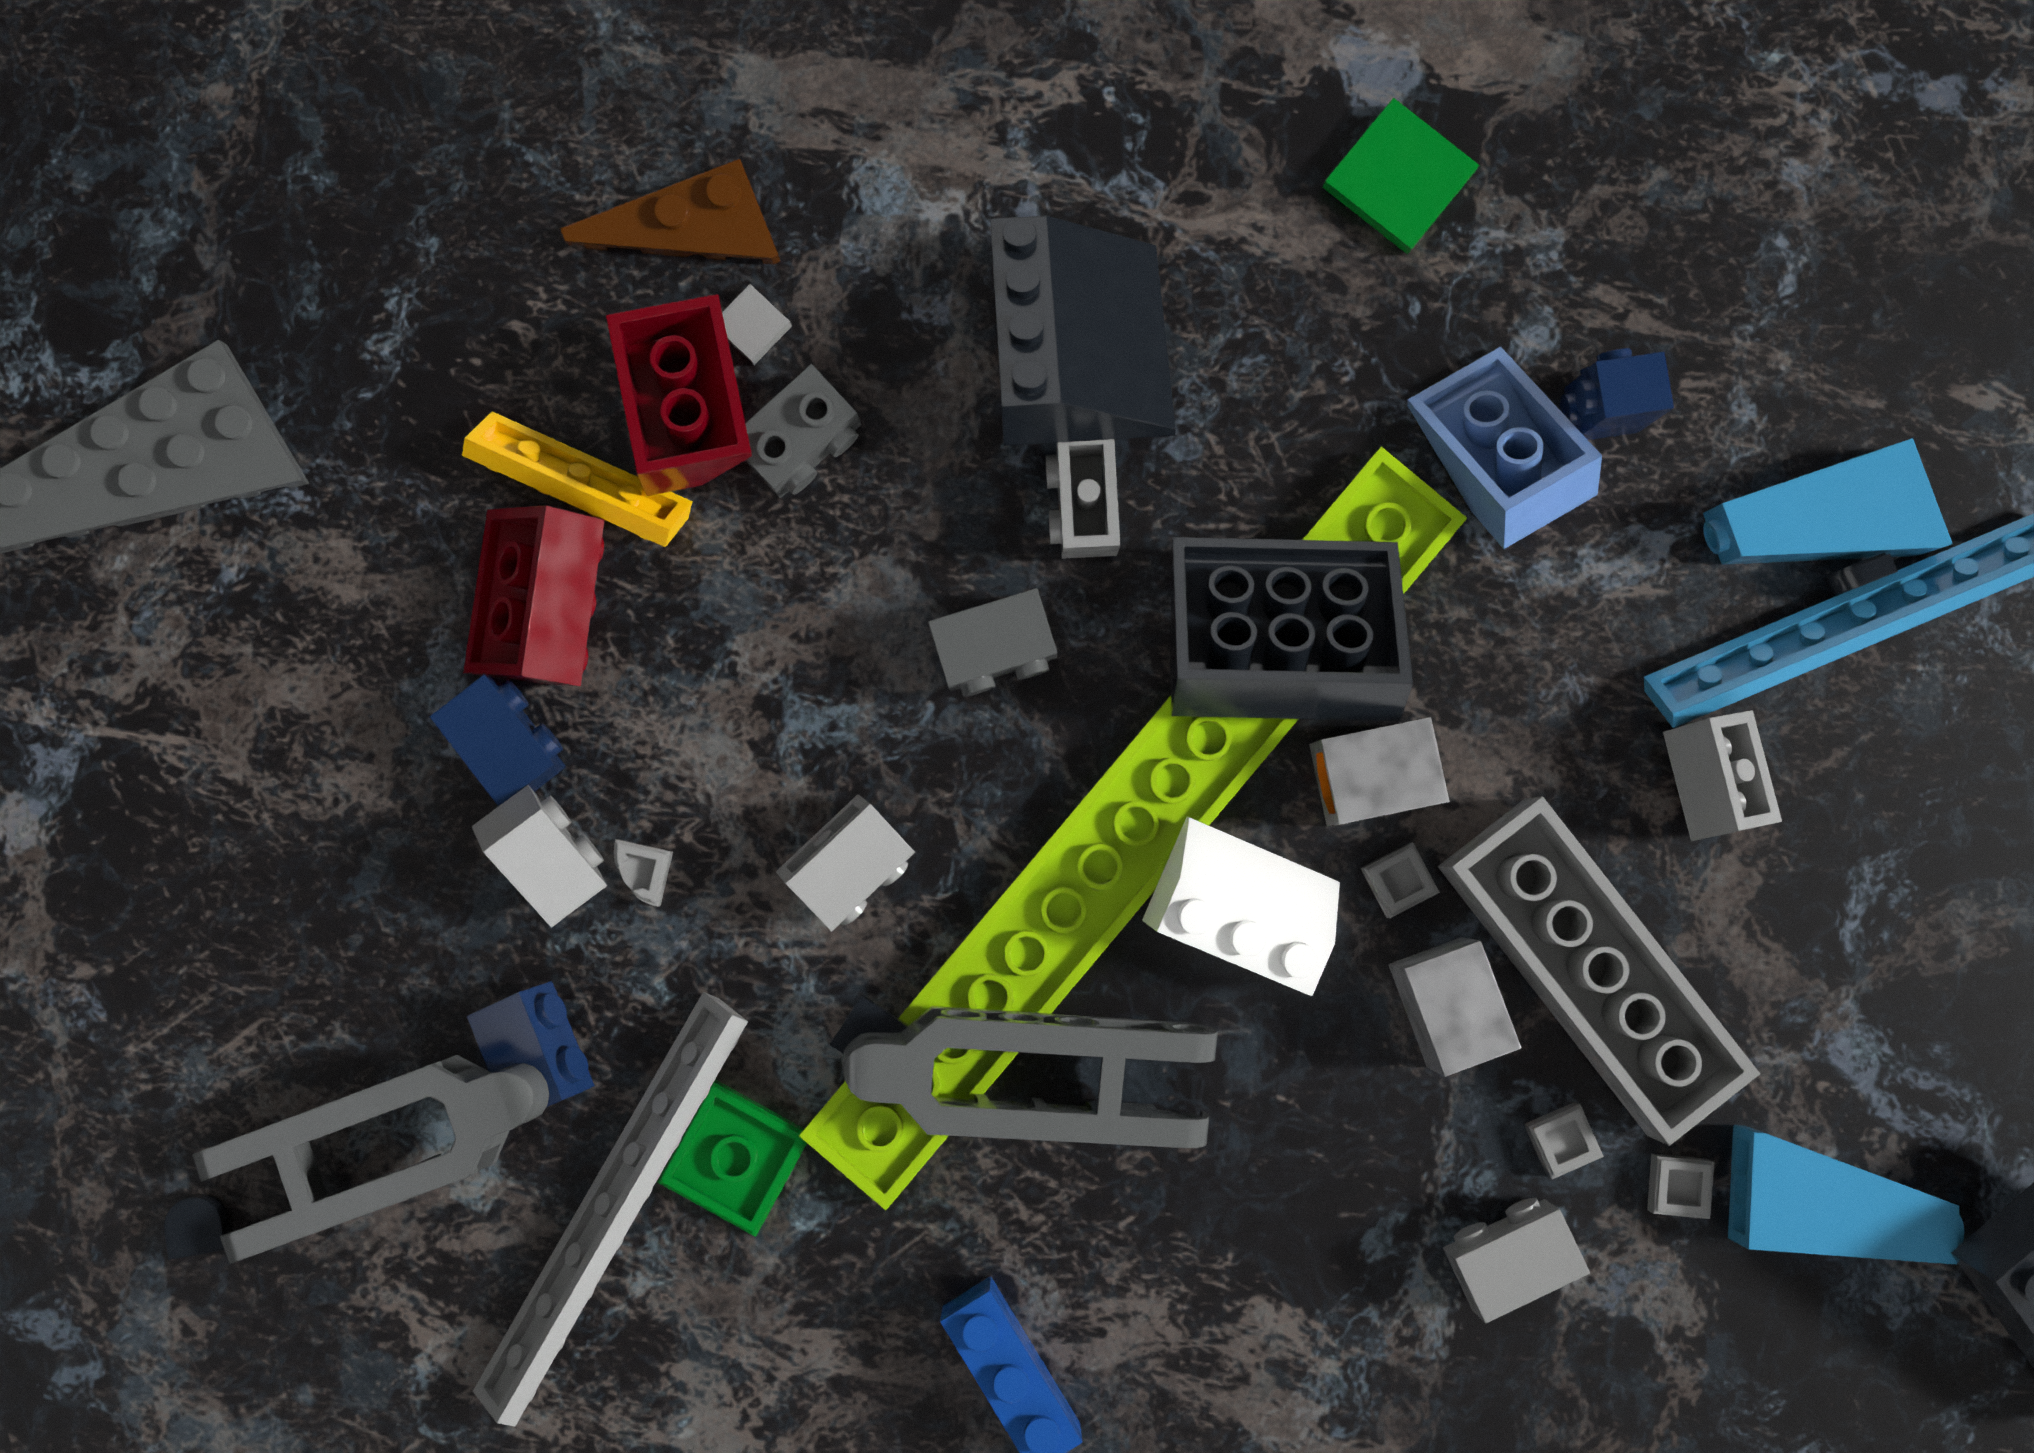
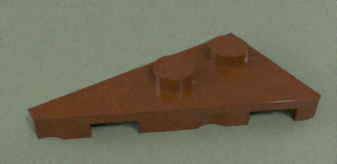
M740 158L560 228L567 244L582 245L586 249L608 251V247L640 249L643 254L688 257L699 254L713 260H726V257L762 259L763 264L781 262Z

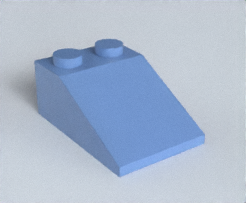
M1501 347L1408 399V408L1470 511L1503 549L1598 495L1602 455Z

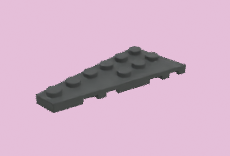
M217 340L0 468V554L33 547L34 543L64 536L68 538L90 534V530L112 525L121 527L201 509L210 503L232 498L241 500L261 495L260 492L285 486L294 488L307 485L309 482L228 345Z

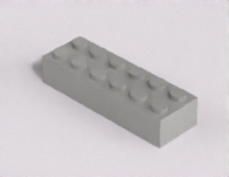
M1543 796L1525 798L1437 866L1647 1136L1670 1146L1760 1075V1072Z

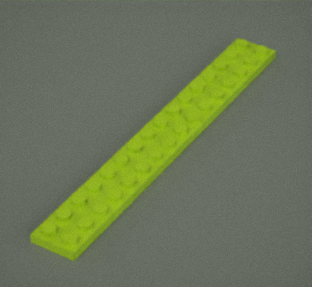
M1380 447L1302 540L1398 542L1404 594L1465 522L1467 517L1383 447ZM1170 696L905 1009L899 1019L910 1025L931 1006L1051 1014L1155 891L1186 817L1209 826L1298 719L1172 716ZM946 1048L934 1059L931 1094L937 1098L974 1100L975 1094H984L1019 1052ZM846 1081L799 1135L885 1210L889 1208L948 1137V1135L926 1134L901 1104L869 1102L859 1099L850 1091Z

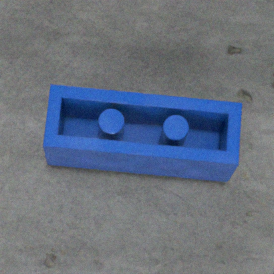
M992 1277L986 1278L943 1305L940 1320L942 1326L1019 1453H1067L1082 1443V1434L1078 1418Z

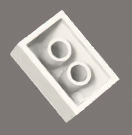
M1186 817L1142 921L1161 934L1313 996L1335 945L1340 882L1190 817Z

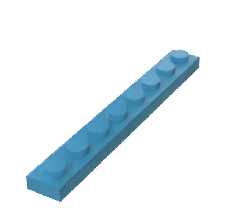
M2034 513L1897 570L1898 572L1847 591L1644 676V691L1669 724L1675 728L2034 577Z

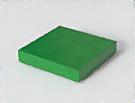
M1393 98L1325 180L1322 188L1408 255L1480 165Z
M715 1079L708 1095L699 1106L657 1182L756 1237L807 1145V1142L799 1136L805 1128Z

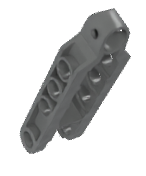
M931 1006L901 1033L871 1032L854 1038L844 1049L841 1062L844 1079L854 1095L861 1100L869 1102L901 1104L926 1134L1199 1148L1207 1145L1209 1114L1205 1111H1201L1200 1115L1188 1112L1157 1110L1153 1104L1121 1102L1125 1060L1140 1059L1190 1063L1212 1062L1215 1060L1218 1031L1213 1027L1187 1022ZM946 1048L1102 1057L1098 1100H1087L1086 1106L1046 1104L1043 1098L1031 1097L1030 1103L991 1101L984 1094H975L974 1100L937 1098L931 1094L934 1059Z
M455 1055L192 1154L201 1182L273 1155L291 1206L290 1209L220 1236L229 1264L474 1175L481 1169L496 1164L509 1131L535 1119L544 1112L549 1099L548 1084L539 1070L525 1063L514 1064L491 1073ZM427 1097H431L444 1104L456 1137L450 1152L443 1155L441 1153L397 1172H388L348 1190H339L327 1195L309 1141Z

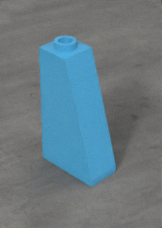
M1913 438L1727 501L1703 513L1706 521L1703 527L1706 543L1713 553L1718 554L1722 565L1863 559L1884 552L1886 554L1890 553L1891 557L1918 556L1953 544Z
M1733 1125L1728 1239L1750 1250L1957 1265V1261L1951 1252L1961 1245L1964 1240V1224L1959 1215L1958 1205L1744 1125Z

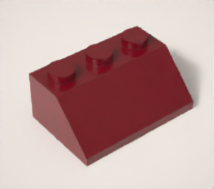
M718 294L606 315L636 471L646 496L701 486L752 457Z
M547 505L487 509L463 673L478 676L485 674L494 678L548 685L581 686L582 674L588 663V650L586 646L590 618L596 608L594 590L598 563L604 552L602 535L605 520Z

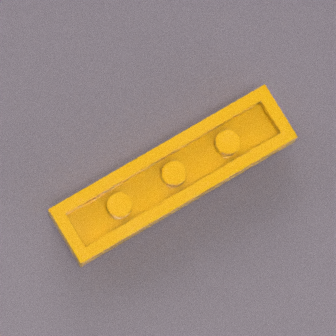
M493 411L464 438L462 456L663 547L668 545L689 518L693 501L673 492L646 496L637 476Z

